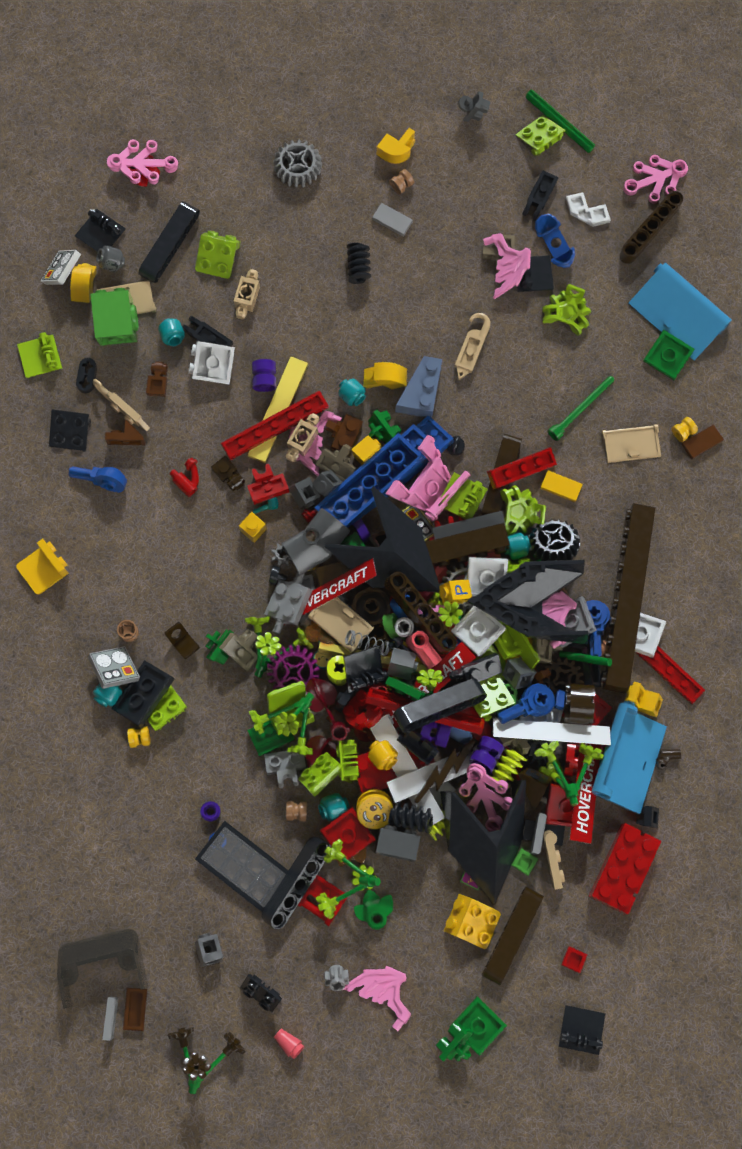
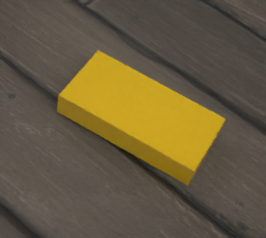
M548 470L540 489L576 502L583 484Z

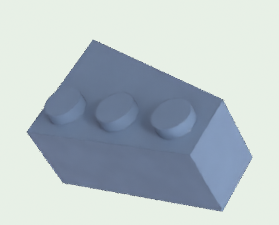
M423 357L397 402L395 412L425 418L430 416L432 418L442 359Z

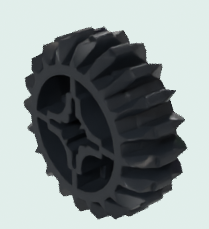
M551 518L550 522L544 521V525L537 524L536 528H533L529 535L531 555H535L536 560H572L580 549V535H578L577 529H574L573 524L568 525L567 520L562 523L560 519L553 521Z

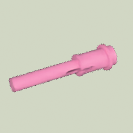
M464 471L442 497H438L429 509L425 510L426 513L424 515L432 522L438 519L437 516L448 506L447 502L471 476L467 471Z

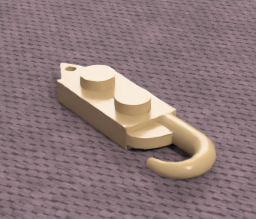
M475 313L469 319L472 322L475 318H481L484 323L481 330L474 329L467 333L454 366L457 369L458 380H461L469 373L472 374L490 328V319L483 313Z
M97 379L93 380L95 388L111 402L110 406L117 413L122 412L125 415L124 419L131 425L134 423L137 427L140 426L146 431L149 430L150 427L134 409L117 394L108 391Z

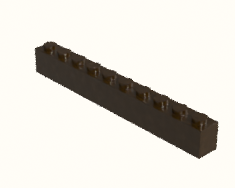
M633 503L625 514V520H628L627 527L624 526L622 537L625 538V543L621 545L620 555H622V562H619L617 567V573H620L619 580H616L614 591H617V596L613 598L611 607L614 609V616L610 617L609 627H612L611 634H608L606 640L609 650L604 655L605 658L612 659L611 666H606L605 671H602L600 679L604 690L626 694L630 688L656 507Z
M504 523L425 542L433 567L439 565V568L450 566V563L455 561L458 563L467 562L468 557L485 558L488 556V553L492 552L502 554L507 552L506 549L510 547ZM340 562L316 568L320 586L350 571Z

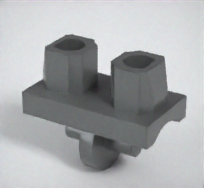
M478 91L472 99L469 96H463L459 99V108L467 112L463 121L469 122L471 118L480 121L483 113L488 112L490 101L483 99V92Z

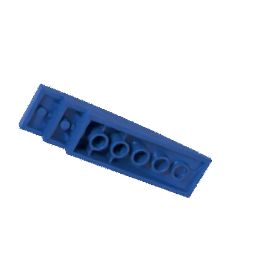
M427 416L417 426L413 424L402 435L398 433L314 508L317 511L323 508L348 528L376 507L371 491L373 486L388 498L389 496L385 493L395 480L400 481L404 485L425 468L429 460L419 451L418 447L427 435L434 438V445L440 453L454 442V438L430 416Z

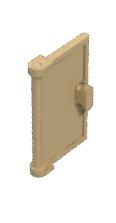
M149 280L97 289L110 292L116 288H125V290H129L133 298V305L136 306L137 314L156 312Z
M658 424L609 431L602 430L607 463L661 457Z
M338 597L317 607L316 610H313L308 615L310 620L318 624L346 648L350 654H353L358 649L361 635L357 633L360 632L363 637L364 635H369L374 629ZM349 630H353L357 634L353 646L345 644V638Z

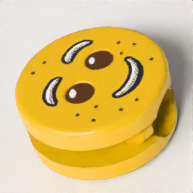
M378 789L368 790L361 794L356 803L359 822L369 829H381L388 825L391 808H393L391 797L386 792Z

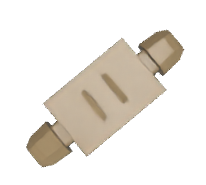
M250 269L246 277L241 276L234 298L236 318L244 319L248 311L253 312L260 289L259 280H257L258 272L256 270ZM250 289L251 295L246 296L245 300L243 294Z
M310 414L306 419L307 422L301 419L287 442L290 449L286 454V459L290 462H295L299 454L305 457L318 435V415ZM307 433V439L300 441L299 445L298 437Z

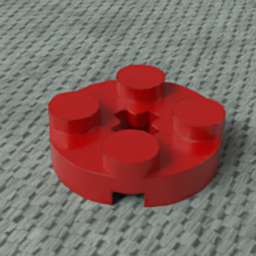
M364 690L359 691L343 709L346 721L356 730H362L361 728L365 727L369 729L375 726L383 715L382 707L365 703L368 692ZM364 708H366L367 711H366L365 713H364V712L361 713V711H362Z
M568 742L564 772L566 776L576 775L580 743Z

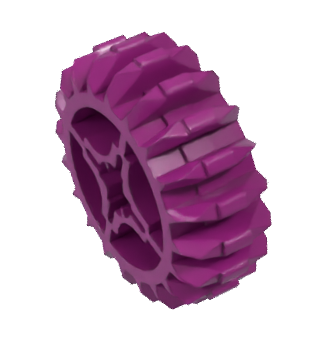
M289 645V651H286L284 646L281 647L283 653L280 655L276 651L277 659L270 657V661L274 664H267V668L272 669V671L267 672V676H273L268 681L269 683L276 682L273 685L274 690L279 687L281 689L288 686L284 683L291 679L298 682L303 681L306 687L311 678H319V674L313 673L319 670V666H313L318 662L317 659L310 660L313 657L312 652L305 655L307 648L300 652V645H297L295 650H293L292 645ZM298 656L302 659L291 663L286 657ZM281 662L286 670L282 677L278 679L277 668ZM308 663L309 673L307 678L304 679L300 672L304 665ZM286 664H288L290 668L297 667L296 671L299 678L296 676V674L289 675L290 671Z

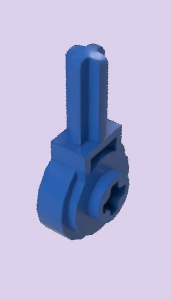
M74 466L69 468L70 477L92 481L94 485L108 491L123 492L127 484L124 474L114 467H93L92 470Z
M591 600L586 603L597 631L588 635L590 655L601 657V635H604V629L609 624L610 611L601 601Z
M533 684L524 690L521 699L516 701V705L498 713V720L501 724H505L521 715L524 717L528 715L534 717L545 716L554 707V694L544 684Z

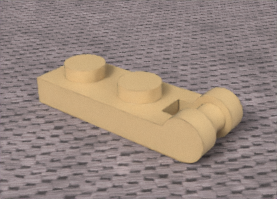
M546 830L543 840L552 886L554 889L563 888L562 882H565L563 870H559L558 862H561L559 850H555L554 845L557 841V836L553 831Z

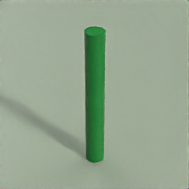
M560 651L559 657L562 659L568 658V660L611 666L612 664L611 658Z

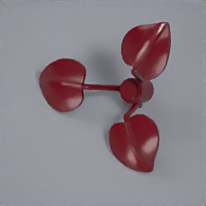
M311 678L305 687L306 695L310 692L315 696L309 708L314 712H319L325 708L332 722L330 727L332 736L326 740L323 736L317 735L307 741L305 746L313 749V755H305L308 768L315 763L320 755L326 752L335 759L337 756V745L330 741L344 740L350 729L353 728L351 725L346 727L342 722L335 721L328 706L335 702L337 691L330 682ZM354 729V734L360 741H371L367 733Z

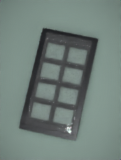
M226 821L222 823L195 858L196 861L261 912H263V909L288 872L285 867Z

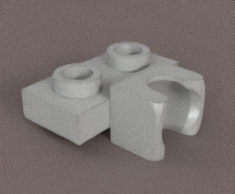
M282 751L264 754L267 775L277 774L279 788L284 787V780L286 778H291L294 786L299 785L297 771L306 769L305 757L299 754L300 752Z

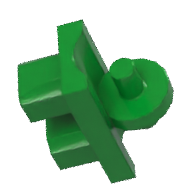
M387 410L383 412L374 411L372 417L368 420L370 423L369 428L372 430L369 436L371 438L377 437L379 441L382 440L385 444L402 432L396 424L390 427L388 422L391 420V415Z
M226 629L222 635L218 631L213 636L207 633L205 637L209 641L205 647L209 650L212 646L213 648L206 658L224 665L229 656L222 652L219 647L230 633L234 634V632Z
M455 1023L448 1029V1032L454 1038L452 1042L443 1037L436 1044L442 1053L439 1058L443 1062L446 1059L452 1060L453 1058L459 1062L461 1058L468 1060L471 1057L469 1051L471 1044L467 1041L474 1032L470 1028L464 1029L460 1024Z

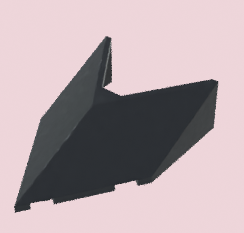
M373 486L371 488L372 495L387 538L379 547L326 544L324 547L327 553L349 570L373 558L377 576L365 582L372 588H385V580L393 573L401 572L409 579L417 591L439 593L440 585L421 527ZM393 579V584L399 587L398 581Z
M585 560L524 562L519 565V568L511 573H507L483 589V592L467 600V602L527 637L587 644L588 631H572L542 613L543 601L584 575Z
M514 779V781H510L513 798L500 830L489 832L455 792L440 791L443 815L445 816L444 824L448 852L460 863L463 870L480 890L487 895L493 905L497 901L523 840L526 780Z

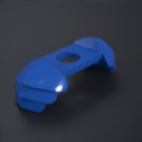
M551 214L541 215L535 222L536 234L538 237H543L554 257L551 259V262L559 267H570L575 258L574 247L569 248L559 230L560 221ZM555 238L561 240V245L558 248L551 246V241Z

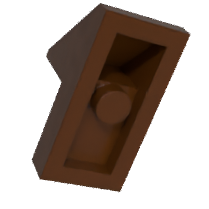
M126 419L124 433L119 430L105 432L107 445L145 446L144 437Z

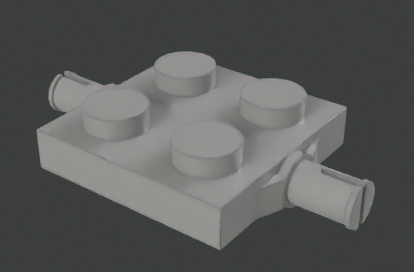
M297 571L294 582L278 580L264 615L276 620L272 632L280 634L284 624L298 626L313 591L301 585L305 576L304 573L299 575Z

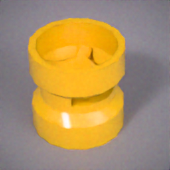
M685 417L681 424L674 425L671 430L679 442H684L688 439L689 435H694L698 432V427L690 417Z
M143 726L140 729H128L130 748H135L138 745H150L148 726Z

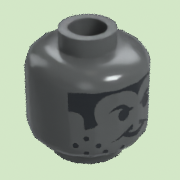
M104 246L98 250L96 262L101 269L117 272L119 268L124 266L125 258L120 249Z

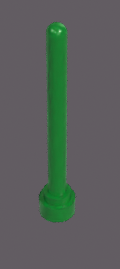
M607 377L560 424L552 425L547 430L548 435L555 441L561 439L565 432L564 429L614 382V377Z

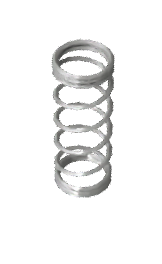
M348 631L345 638L346 645H354L355 636L357 635L355 631ZM359 632L357 634L361 635V639L358 643V648L361 647L363 640L362 634ZM364 635V636H367V637H368V641H367V643H366L365 649H366V647H367V649L369 648L370 640H371L372 638L375 639V644L373 645V647H374V646H377V642H378V641H382L381 639H379V640L376 641V638H375V637H371V638L369 639V636H368V635ZM382 641L380 647V655L386 656L389 652L388 641ZM387 644L386 651L383 654L384 647Z

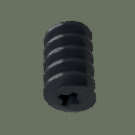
M362 243L347 244L348 281L351 284H362L366 279L371 278V274L366 273L371 271V267L367 266L371 263L367 259L370 257V253L367 252L370 250V247Z
M399 801L391 808L388 823L390 826L395 824L396 827L402 826L404 829L410 827L413 831L418 829L419 832L425 831L429 834L433 825V815L431 814V808H428L426 813H424L423 806H420L419 810L416 811V805L414 804L411 809H409L408 803H405L403 808H401V802Z

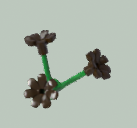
M183 1027L178 1029L179 1032L167 1034L169 1039L175 1038L179 1040L180 1048H183L185 1056L184 1065L186 1066L183 1068V1072L189 1076L188 1092L190 1094H196L201 1081L225 1056H229L233 1051L241 1054L246 1052L239 1045L241 1043L239 1039H234V1035L231 1032L225 1033L224 1038L227 1041V1046L222 1050L223 1053L210 1065L206 1063L208 1058L205 1055L199 1058L198 1053L194 1052L191 1054L192 1059L189 1057L187 1037L190 1033L194 1032V1027L186 1030Z

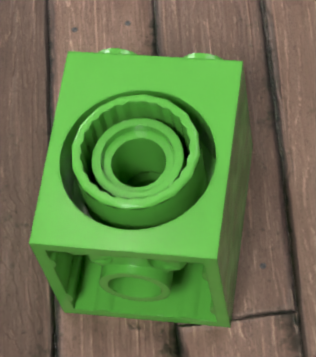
M116 288L110 292L97 290L95 293H91L94 333L99 345L137 342L136 331L139 330L138 315L129 290Z

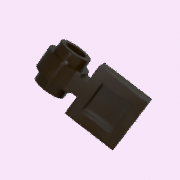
M226 455L211 466V469L222 482H225L227 479L229 480L226 483L232 491H238L243 487L245 480L239 473L235 475L238 470Z

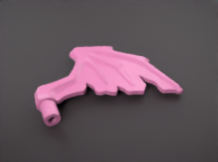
M501 233L493 234L491 237L483 239L485 246L494 243L498 249V255L504 256L497 261L496 270L500 271L496 273L495 282H505L500 288L495 289L494 299L515 285L518 286L525 271L530 269L531 250L525 248L518 251L508 247Z
M324 411L319 417L317 424L318 433H323L324 426L328 420L337 423L342 421V418L334 415L333 412ZM296 426L290 429L289 438L295 430ZM307 433L298 437L299 445L300 441L307 439ZM319 435L316 436L305 457L299 454L297 461L300 460L316 476L320 475L319 467L313 463L310 457L318 460L322 453L319 447L323 446V438Z
M560 591L542 602V613L565 626L568 612L576 609L577 603L563 591ZM553 640L550 642V645L555 649L566 642Z
M388 966L385 969L363 970L364 973L351 980L349 984H345L343 990L349 992L355 987L364 985L359 991V996L365 999L373 997L372 1002L383 1004L384 1001L388 1000V1007L398 1017L392 1025L397 1031L409 1020L411 1013L400 1001V985L406 981V974Z

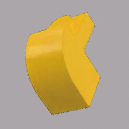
M408 128L399 141L386 134L377 145L376 155L389 163L397 164L406 161L410 157L411 148L415 143V131Z
M83 263L73 267L70 286L71 301L90 303L91 293H93V280L97 272L96 266Z
M390 362L374 363V367L364 369L363 387L373 388L382 385L389 389L406 387L407 368Z
M633 682V685H630L627 691L625 701L633 702L639 712L657 717L663 698L659 693L645 690L641 683Z

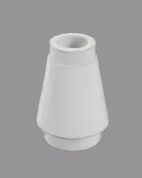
M402 617L396 621L395 632L399 636L407 637L412 634L414 624L409 618ZM406 624H409L408 631L404 629Z

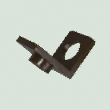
M177 622L164 633L184 659H187L200 649L199 645L180 622ZM176 629H180L179 635L172 637V633Z

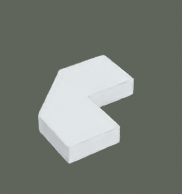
M583 192L566 196L565 199L570 215L592 227L610 223L611 220L606 204L588 208Z

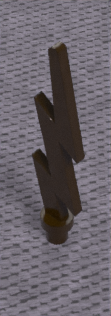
M473 738L467 743H463V748L458 756L456 749L452 750L440 772L438 771V765H436L415 798V803L420 802L434 782L436 792H438L453 765L455 774H457L467 755L472 753L474 746L477 744Z

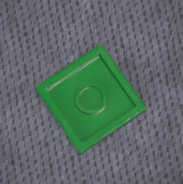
M663 330L643 362L674 381L695 349Z
M478 996L449 1026L451 1027L453 1024L458 1023L464 1029L470 1028L474 1033L467 1042L471 1044V1048L479 1056L507 1027Z

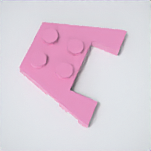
M427 435L418 447L419 451L429 462L408 490L400 481L395 480L385 493L387 496L424 512L435 503L438 497L442 496L451 479L446 465H443L440 458L441 453L434 445L435 440L432 436Z

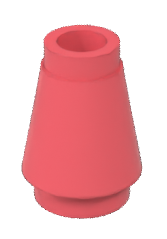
M282 1028L274 1036V1039L285 1054L293 1059L305 1047L301 1044V1040Z

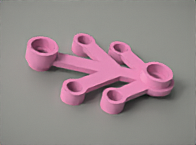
M130 140L128 147L120 154H112L107 158V166L110 170L114 172L121 171L133 184L140 182V173L148 179L149 183H158L159 174L155 171H149L146 167H163L168 173H173L178 168V161L173 156H168L165 159H145L151 153L157 151V142L154 140H149L146 148L133 159L126 158L139 150V142L137 140ZM128 167H134L139 172H132Z
M658 155L650 157V166L637 161L634 163L633 171L638 174L643 172L652 176L640 181L634 179L627 180L623 191L625 194L632 196L637 193L638 189L656 182L654 190L648 198L650 203L656 204L660 199V191L665 178L672 176L670 185L665 189V195L669 194L668 189L676 191L679 178L684 177L688 171L685 161L676 160L670 162L661 159ZM652 159H656L658 162L654 163ZM639 165L642 169H637L636 166ZM659 165L666 168L667 170L661 171L652 167H657ZM654 195L657 197V199L654 200L651 196Z
M471 764L467 768L468 780L461 785L459 793L463 797H468L472 792V786L476 783L478 790L472 800L467 802L466 806L472 813H475L482 799L489 817L485 824L487 830H500L503 821L499 815H496L491 800L508 811L513 799L511 797L503 798L497 794H504L508 789V783L504 780L496 781L487 775L485 768L480 764ZM485 783L495 788L497 793L487 788Z

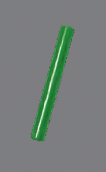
M531 89L527 92L526 99L551 121L565 129V133L587 153L594 149L595 144L534 90Z

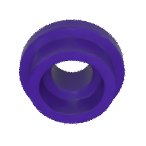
M213 801L204 803L200 810L202 818L206 821H215L221 812L219 805ZM209 808L214 809L213 815L207 814Z

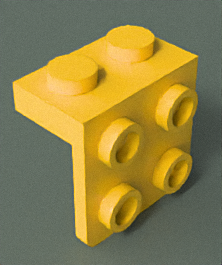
M43 538L37 542L40 548L16 565L18 571L37 595L43 593L69 574L65 569L68 566L61 556L57 558L54 554L57 551L50 541L46 543Z
M458 894L451 914L446 921L444 932L482 949H487L501 913L475 899Z

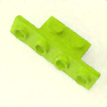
M499 621L506 630L494 644L503 659L506 660L520 655L526 665L531 670L534 669L540 658L528 641L527 636Z

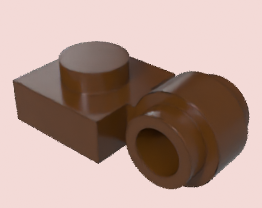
M156 361L151 364V374L155 376L148 375L146 388L148 396L166 397L168 379L163 377V375H167L168 365L164 364V362Z

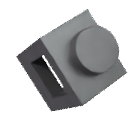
M206 933L200 935L199 939L195 942L200 967L220 962L223 959V954L217 934L211 935ZM204 947H209L210 953H205Z

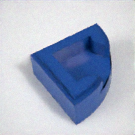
M558 690L554 696V707L557 710H562L564 708L565 691Z

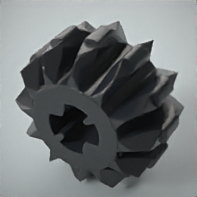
M530 739L531 742L528 741V744L531 748L524 758H531L528 763L529 765L536 761L537 768L540 767L541 762L546 766L547 757H537L534 754L536 746L540 748L542 744L546 743V740Z

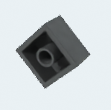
M385 825V828L380 829L375 854L415 862L421 836H417L416 831L405 829L403 833L398 832L397 827Z

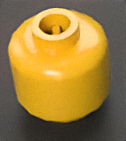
M377 740L370 745L368 758L377 769L389 770L397 763L398 752L389 741L383 740L379 742Z

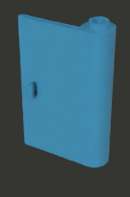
M660 263L653 271L655 274L628 304L660 332L665 330L694 348L695 350L690 358L695 361L718 334H721L727 328L732 319L667 263L663 265Z
M624 701V703H619L610 731L611 745L605 746L604 757L600 762L591 793L636 814H640L667 726L637 713L638 708L635 707L633 702Z

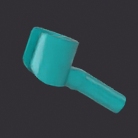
M275 497L267 500V505L254 509L253 513L257 514L264 510L277 509L279 506L278 499Z

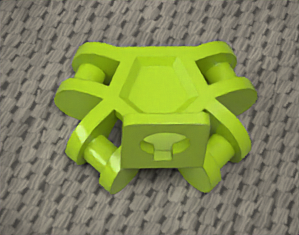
M568 284L566 291H561L557 296L551 295L550 301L552 304L545 305L542 308V312L545 315L543 323L561 321L569 324L572 332L579 336L582 333V329L589 326V322L584 316L591 313L590 308L586 306L585 298H583L585 290ZM571 290H575L579 293L574 294Z
M514 485L509 490L502 489L500 491L502 499L507 504L504 521L508 536L515 534L517 530L524 535L527 532V528L533 527L535 523L544 525L546 506L537 504L538 501L536 498L531 497L529 489L520 492L519 488ZM511 496H514L516 500L512 501ZM539 510H541L540 519L537 516V511L539 512Z

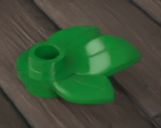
M367 890L363 898V905L354 906L355 915L359 920L367 922L372 929L379 930L386 925L387 916L393 911V898L391 895H386L380 899L375 892ZM378 915L381 918V921L379 923H374V916Z

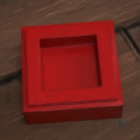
M568 946L561 965L581 973L588 954Z

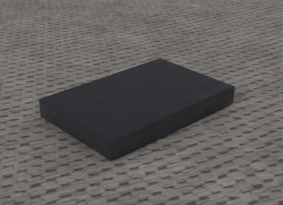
M145 660L137 670L140 676L139 681L128 683L122 695L111 708L140 728L143 727L175 680V678Z

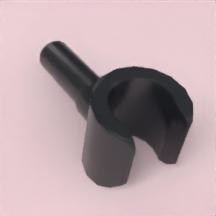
M399 636L392 638L394 642L388 644L391 650L399 648L413 652L403 644V639Z

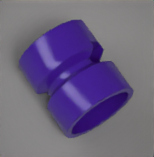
M270 359L253 361V390L258 392L275 390L276 377L274 375L276 374V362Z
M436 722L422 727V738L420 740L434 741L435 745L446 748L452 727ZM432 728L438 729L436 735L431 733Z
M482 736L477 745L478 750H474L469 762L470 764H480L485 768L486 773L490 774L497 764L495 759L500 758L504 751V746L491 737Z

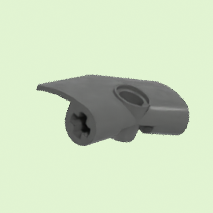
M321 508L305 530L281 544L288 557L293 561L299 575H302L329 559L331 555L327 553L324 546L326 544L340 545L350 530L333 515ZM308 531H312L315 534V539L312 542L306 539Z

